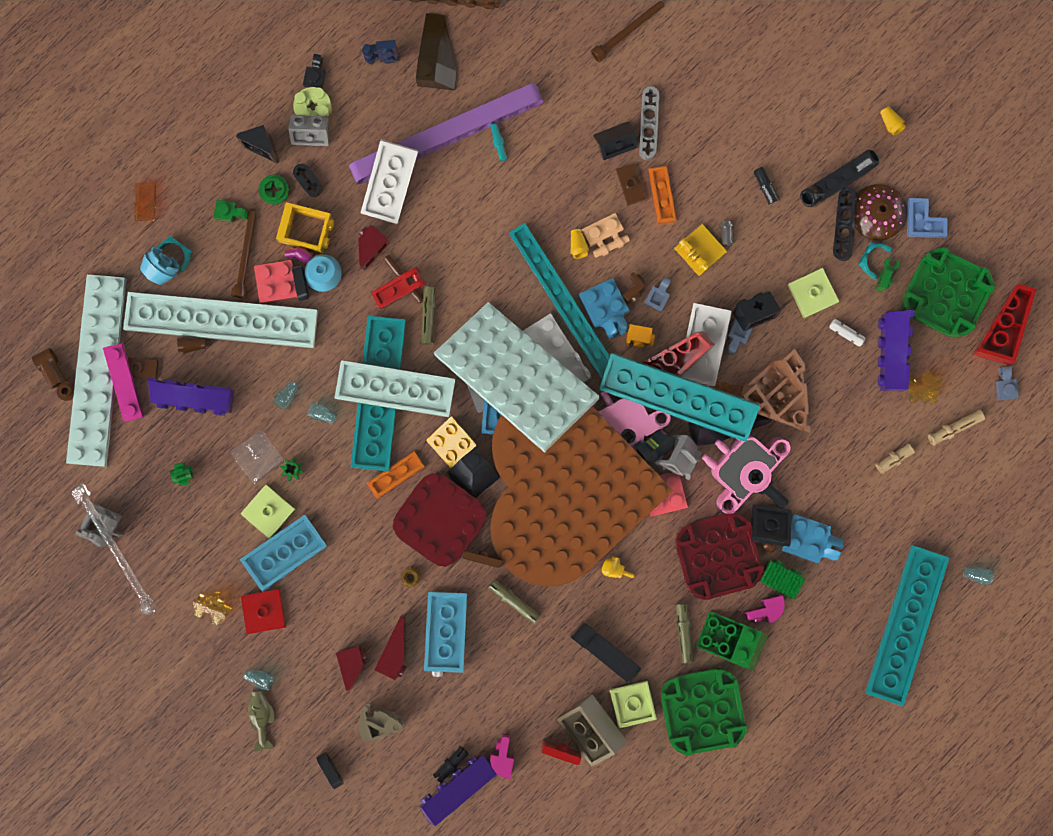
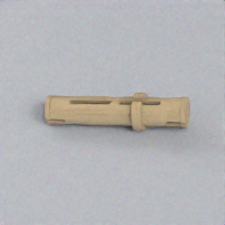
M978 409L952 424L943 425L938 431L929 434L928 439L935 446L946 439L954 438V435L984 421L985 416Z

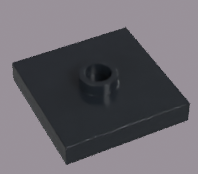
M753 504L751 541L789 547L791 544V510Z

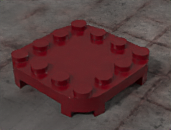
M432 473L425 476L417 484L398 510L393 520V530L401 541L427 560L438 566L447 567L460 559L486 521V512L481 502L447 477Z
M736 513L723 514L690 523L676 533L675 547L686 586L694 597L710 600L751 589L760 581L763 565H761L756 544L751 541L752 526L742 515Z

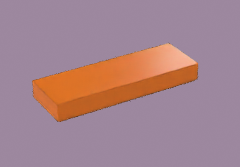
M667 166L649 168L648 174L657 224L676 222L677 218Z
M413 451L391 466L389 471L382 472L367 482L376 498L379 499L425 468V465L417 453Z

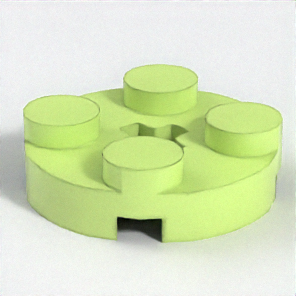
M308 87L295 95L293 108L296 115L328 117L332 111V104L329 96L323 89ZM312 102H314V104H318V106L315 107L314 111H312L311 108H308V106Z

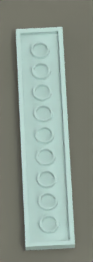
M87 275L66 459L67 464L107 467L115 389L103 348L120 344L127 282L125 277Z
M128 292L123 330L314 348L318 310Z

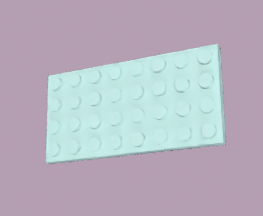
M489 302L434 352L441 362L543 452H546L599 400V395Z

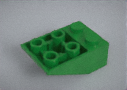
M709 611L696 647L755 671L768 634Z

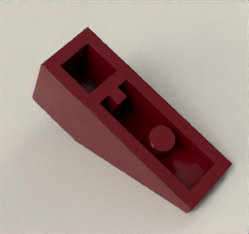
M400 616L374 669L393 680H396L398 676L402 677L406 670V666H404L406 661V625L404 616Z

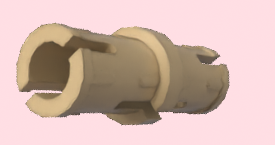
M907 443L899 450L889 453L888 457L876 463L875 466L881 474H884L892 467L899 466L904 459L915 454L911 445Z

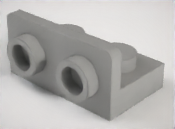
M291 115L288 128L291 145L329 146L328 117Z

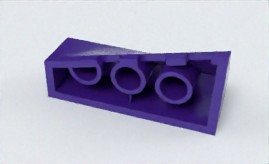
M914 310L887 312L881 315V318L878 320V328L881 329V337L878 338V348H881V356L878 357L880 375H878L877 380L880 391L903 392L909 388L910 363H907V359L910 358L912 347L908 344V340L913 335V327L909 323L910 317H914Z
M151 377L148 379L151 403L157 404V408L168 409L169 406H175V410L187 411L188 408L195 409L194 412L204 414L208 410L214 411V415L225 416V413L232 412L234 390L207 385L202 387L193 383L181 384L172 380L162 382Z
M474 755L467 761L468 765L463 770L461 767L451 774L452 779L448 782L444 780L436 787L437 791L434 794L428 793L420 800L422 804L418 807L431 825H438L497 775L483 755L478 757Z

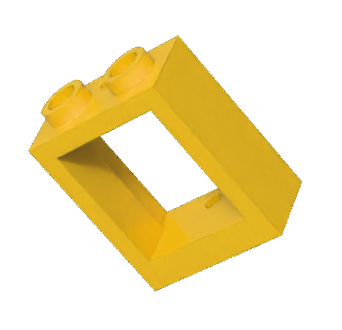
M286 202L276 239L279 243L304 247L307 250L323 254L324 249H327L329 245V238H327L329 231H332L334 227L333 217L327 212ZM295 213L325 220L318 245L289 238Z

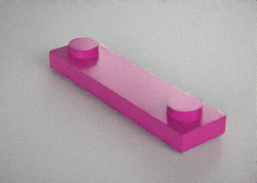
M120 343L104 347V355L123 421L126 422L144 417L124 344Z

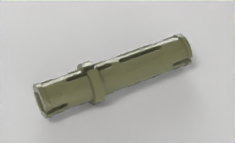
M424 287V299L421 304L423 316L420 344H433L436 287Z
M496 579L488 587V589L501 598L503 603L509 604L532 622V624L540 617V613L532 609L513 594V590L507 589Z
M687 603L675 604L677 622L675 624L678 627L681 663L694 662L690 635L691 621L688 616Z

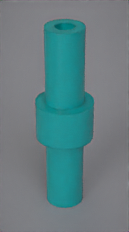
M497 123L491 124L494 148H497L500 161H506L504 139L500 135Z

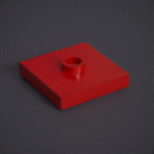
M280 589L241 596L246 634L286 628Z
M543 739L541 744V752L543 754L580 765L581 754L579 751L570 749L565 744H556Z

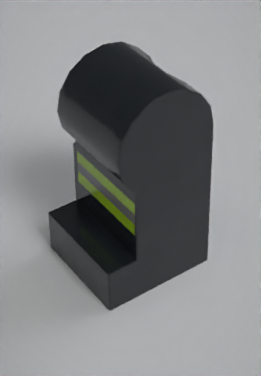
M659 429L644 443L639 441L634 446L638 454L651 466L673 447L675 440L667 431Z

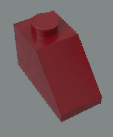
M372 225L363 228L358 238L359 265L364 271L390 244L389 240Z
M361 645L336 652L346 691L353 688L366 664L365 660L368 659L365 648L362 649Z

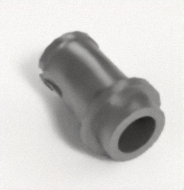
M732 221L720 222L719 229H721L722 245H733L732 228L734 225Z

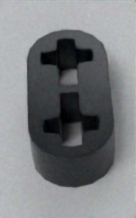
M305 164L296 165L293 169V175L304 191L310 197L319 196L322 192V186L313 172ZM299 170L305 171L308 178L304 179L302 175L298 176L300 174ZM310 181L316 186L317 190L315 192L310 190L311 188L308 185Z
M302 264L292 266L297 298L299 301L307 300L309 295Z
M323 752L316 757L317 762L332 788L336 789L343 785V779L328 753Z

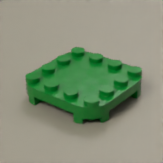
M943 247L933 249L926 253L919 261L903 294L901 309L902 311L914 310V317L910 318L945 336L961 338L972 332L977 326L975 324L990 294L994 291L993 278L989 273L990 270L986 267L981 268L949 252L950 249Z
M709 669L681 674L669 678L662 684L661 703L667 736L671 746L677 752L685 756H692V754L729 747L732 749L737 747L747 733V725L745 724L739 684L729 671Z

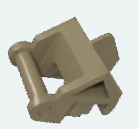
M367 703L361 711L360 722L357 726L362 741L370 740L371 742L388 736L390 732L399 733L405 725V720L395 712L383 707L377 708L374 714H371L369 712L371 704Z

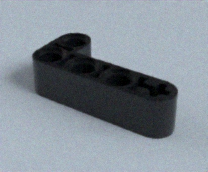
M584 621L570 635L575 642L584 649H587L629 684L641 670L636 663Z

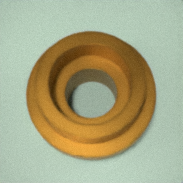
M407 568L401 574V581L407 587H414L420 581V574L414 568ZM408 574L414 575L413 581L407 579Z

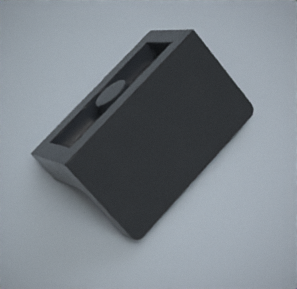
M628 122L593 135L603 160L639 147L635 131Z

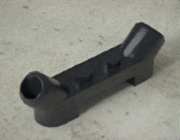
M867 149L858 157L804 189L800 194L802 203L806 207H816L851 183L861 179L879 165L877 154L873 150Z

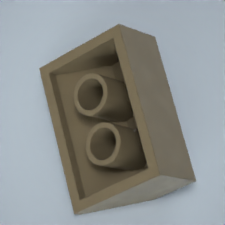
M593 694L580 700L557 718V721L591 767L615 755L627 743V740Z

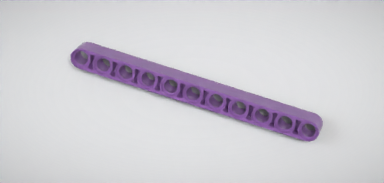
M532 83L396 144L417 149V160L489 128L491 124L501 123L542 104L544 100L536 83ZM377 152L356 160L349 165L357 184L370 180Z

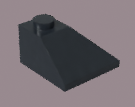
M476 447L463 456L447 472L459 487L475 498L500 478Z

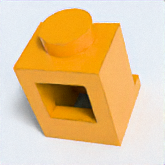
M630 324L625 345L629 346L630 343H634L633 346L644 348L648 345L653 346L655 334H652L653 328Z

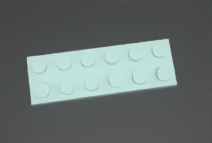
M341 360L335 399L449 417L455 379Z

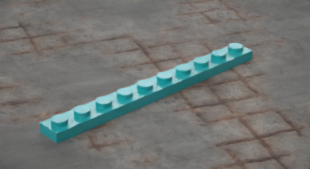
M523 223L509 232L510 237L602 380L610 358L609 354L527 225Z

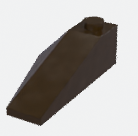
M426 13L416 72L417 87L455 90L457 72L445 16Z

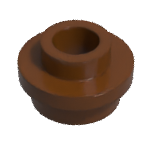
M70 382L61 383L57 388V396L64 401L72 400L75 385ZM65 388H68L69 392L65 395L63 391Z

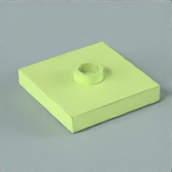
M823 268L788 284L803 318H807L839 302Z
M265 485L241 512V515L270 539L296 509L268 485Z
M647 680L609 689L618 728L657 720Z

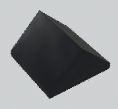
M264 125L237 133L236 138L244 148L276 164L279 160L271 136Z

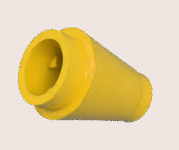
M890 106L880 112L888 132L892 133L893 136L906 128L905 121Z
M572 230L570 253L573 255V258L580 259L588 256L589 248L582 230Z

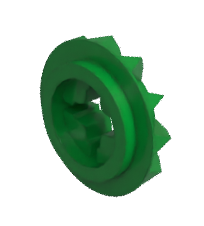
M269 175L260 182L258 191L264 202L276 205L283 203L288 197L289 187L286 180L281 176ZM274 185L277 189H280L276 192L275 197L272 192H269Z

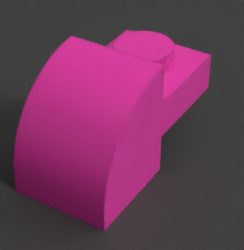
M783 595L761 599L763 607L744 611L746 619L752 620V622L762 621L765 616L766 622L772 623L784 611Z
M502 734L501 739L497 738L496 750L499 753L491 752L490 761L492 768L498 775L511 779L514 756L507 755L510 735Z

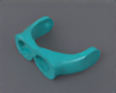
M169 236L157 247L163 249V247L169 244L179 245L185 256L184 263L179 270L184 272L189 265L193 251Z
M871 241L862 255L858 266L869 277L877 279L878 276L868 268V253L874 248H882L889 253L893 249L885 244Z

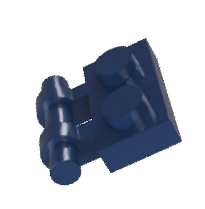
M395 40L376 41V44H365L362 48L365 61L370 65L374 64L375 60H380V62L386 64L399 61Z

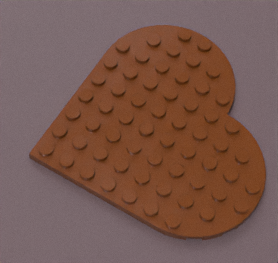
M593 406L546 452H543L503 415L500 416L496 424L492 440L493 459L499 475L508 487L499 497L491 518L492 543L504 566L515 576L531 584L558 586L580 578L673 492V489Z

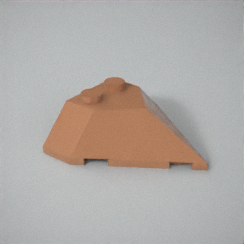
M791 349L768 362L743 385L741 397L760 404L757 414L810 433V425L807 426V414H809L807 385L804 383L803 375L805 364L796 350Z

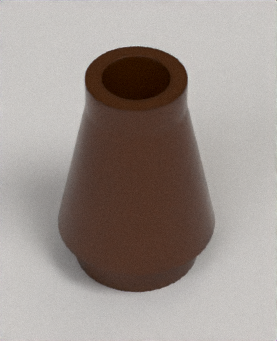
M186 335L177 337L178 352L185 354L206 349L205 338Z

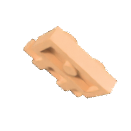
M616 213L582 229L589 247L597 244L599 248L593 251L595 258L601 255L606 256L609 254V251L615 248L620 249L624 247V244L630 242L627 235L621 238L618 235L624 229ZM612 237L613 242L607 245L603 243L604 240Z

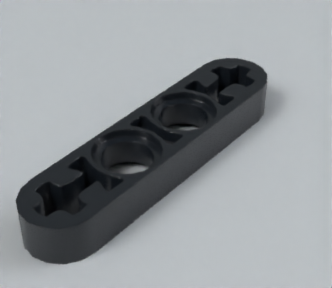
M851 187L843 188L838 196L833 255L839 261L849 260L853 251L858 194ZM848 193L852 195V197H849L848 204L850 206H847V200L844 198V196H848ZM847 210L851 211L850 218L843 220L842 213ZM843 229L849 230V235L846 238L840 237V232ZM839 242L844 243V249L847 251L843 253V256L839 254V251L843 249V245Z

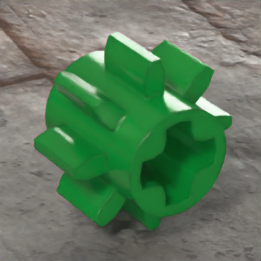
M293 458L292 462L285 459L286 464L280 466L284 471L281 476L287 475L288 481H291L292 477L300 480L298 475L305 473L301 470L303 463L297 464V458ZM290 465L296 467L294 469V474L288 472L290 470Z
M183 462L174 464V469L170 470L173 483H178L181 487L189 485L190 479L194 478L191 466H185Z

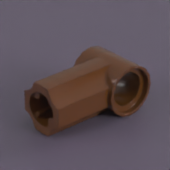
M51 348L32 357L35 367L42 372L50 389H54L61 383L66 382L57 364L59 362L58 358Z

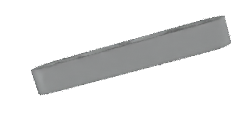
M652 86L644 89L641 100L639 155L644 160L653 159L657 151L659 91ZM649 92H652V95L655 96L652 98V105H648L649 97L645 96ZM652 110L655 116L652 119H648L645 117L644 112ZM646 128H651L654 131V135L646 137L643 131ZM647 142H650L649 149L653 151L650 152V155H646V152L643 151L646 149Z

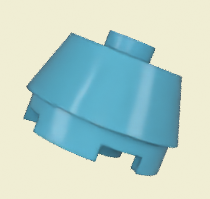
M152 247L151 250L145 252L140 269L148 280L163 285L177 276L180 266L172 256L169 259L166 255L162 254V249Z
M327 254L312 257L304 269V277L307 284L312 289L321 292L335 288L342 276L339 262Z

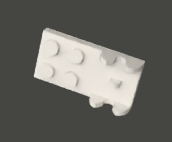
M384 139L380 140L361 214L395 224L398 223L417 157V149L405 147Z
M693 303L686 338L703 331L715 346L681 377L706 385H716L732 311Z
M551 313L523 330L525 334L583 383L591 378L589 370L583 365L580 356L574 351Z

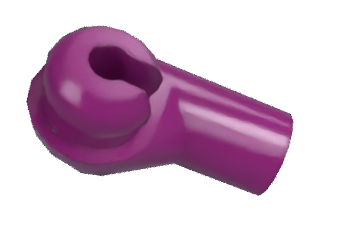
M304 247L285 249V256L287 258L296 257L305 263L314 257V254Z

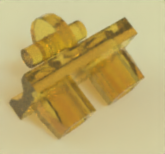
M927 371L920 378L924 383L923 385L919 386L915 380L909 382L907 392L909 394L908 400L911 404L919 399L923 403L929 401L931 404H935L937 402L936 396L940 394L938 388L941 387L940 382L943 380L940 375L936 377L931 371Z
M215 591L213 595L206 593L204 596L200 594L192 603V607H195L194 616L204 618L206 613L212 615L210 622L217 626L229 615L232 607L224 604L225 600L219 598L220 592Z

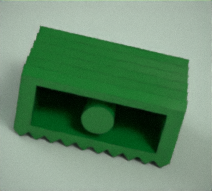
M768 560L763 568L759 582L791 599H796L805 581V578L801 577L802 573L794 568H791V570L784 568L785 564L779 560Z

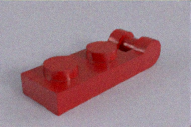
M418 267L412 268L371 292L379 309L387 307L426 285L424 278L422 279L419 275ZM412 277L415 283L410 285L408 279Z

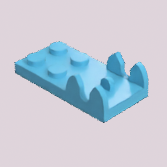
M304 515L242 557L240 561L261 591L264 592L274 583L282 580L294 569L325 549L327 545L306 515Z
M428 592L424 671L464 673L467 593Z

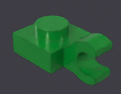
M217 200L213 218L233 223L234 217L247 220L249 212L246 209L236 208L237 204L234 202Z
M890 258L885 259L884 267L880 273L875 290L883 292L890 288L893 282L891 275L899 267L900 261H896L892 267L889 265Z

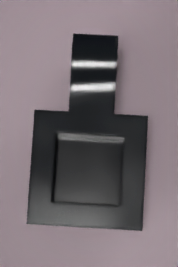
M314 54L312 67L306 66L303 80L304 87L323 88L326 72L321 69L323 63L322 55Z

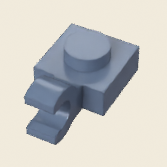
M664 277L659 288L653 286L644 304L662 312L670 296L665 291L671 280Z
M735 319L727 336L732 341L726 352L733 355L739 343L745 345L752 329L743 332Z
M1011 366L999 368L1001 381L995 382L997 401L1019 398L1017 379L1011 380Z

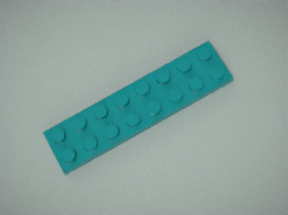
M367 317L362 364L401 370L406 328L405 319ZM363 403L357 404L351 468L389 471L396 409Z
M613 352L610 355L599 387L601 391L745 442L748 440L760 408L758 403Z
M910 545L866 686V694L904 707L950 559L949 557Z

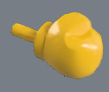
M612 556V558L604 560L602 565L603 575L619 579L622 575L634 578L633 573L624 571L625 566L620 564L618 557Z

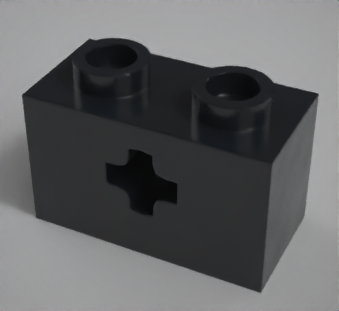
M769 291L764 294L760 292L754 295L752 299L739 301L732 313L744 332L775 319L781 309Z

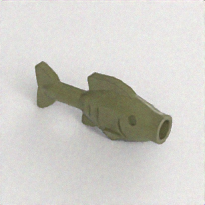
M263 690L251 691L248 714L252 721L251 729L257 728L259 739L254 746V752L263 749H273V744L266 738L265 730L267 723H274L273 708L264 696Z

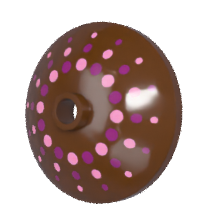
M875 184L865 187L858 193L855 229L861 235L871 240L880 241L892 238L902 230L907 220V205L897 190L887 185ZM879 207H884L885 212H881Z

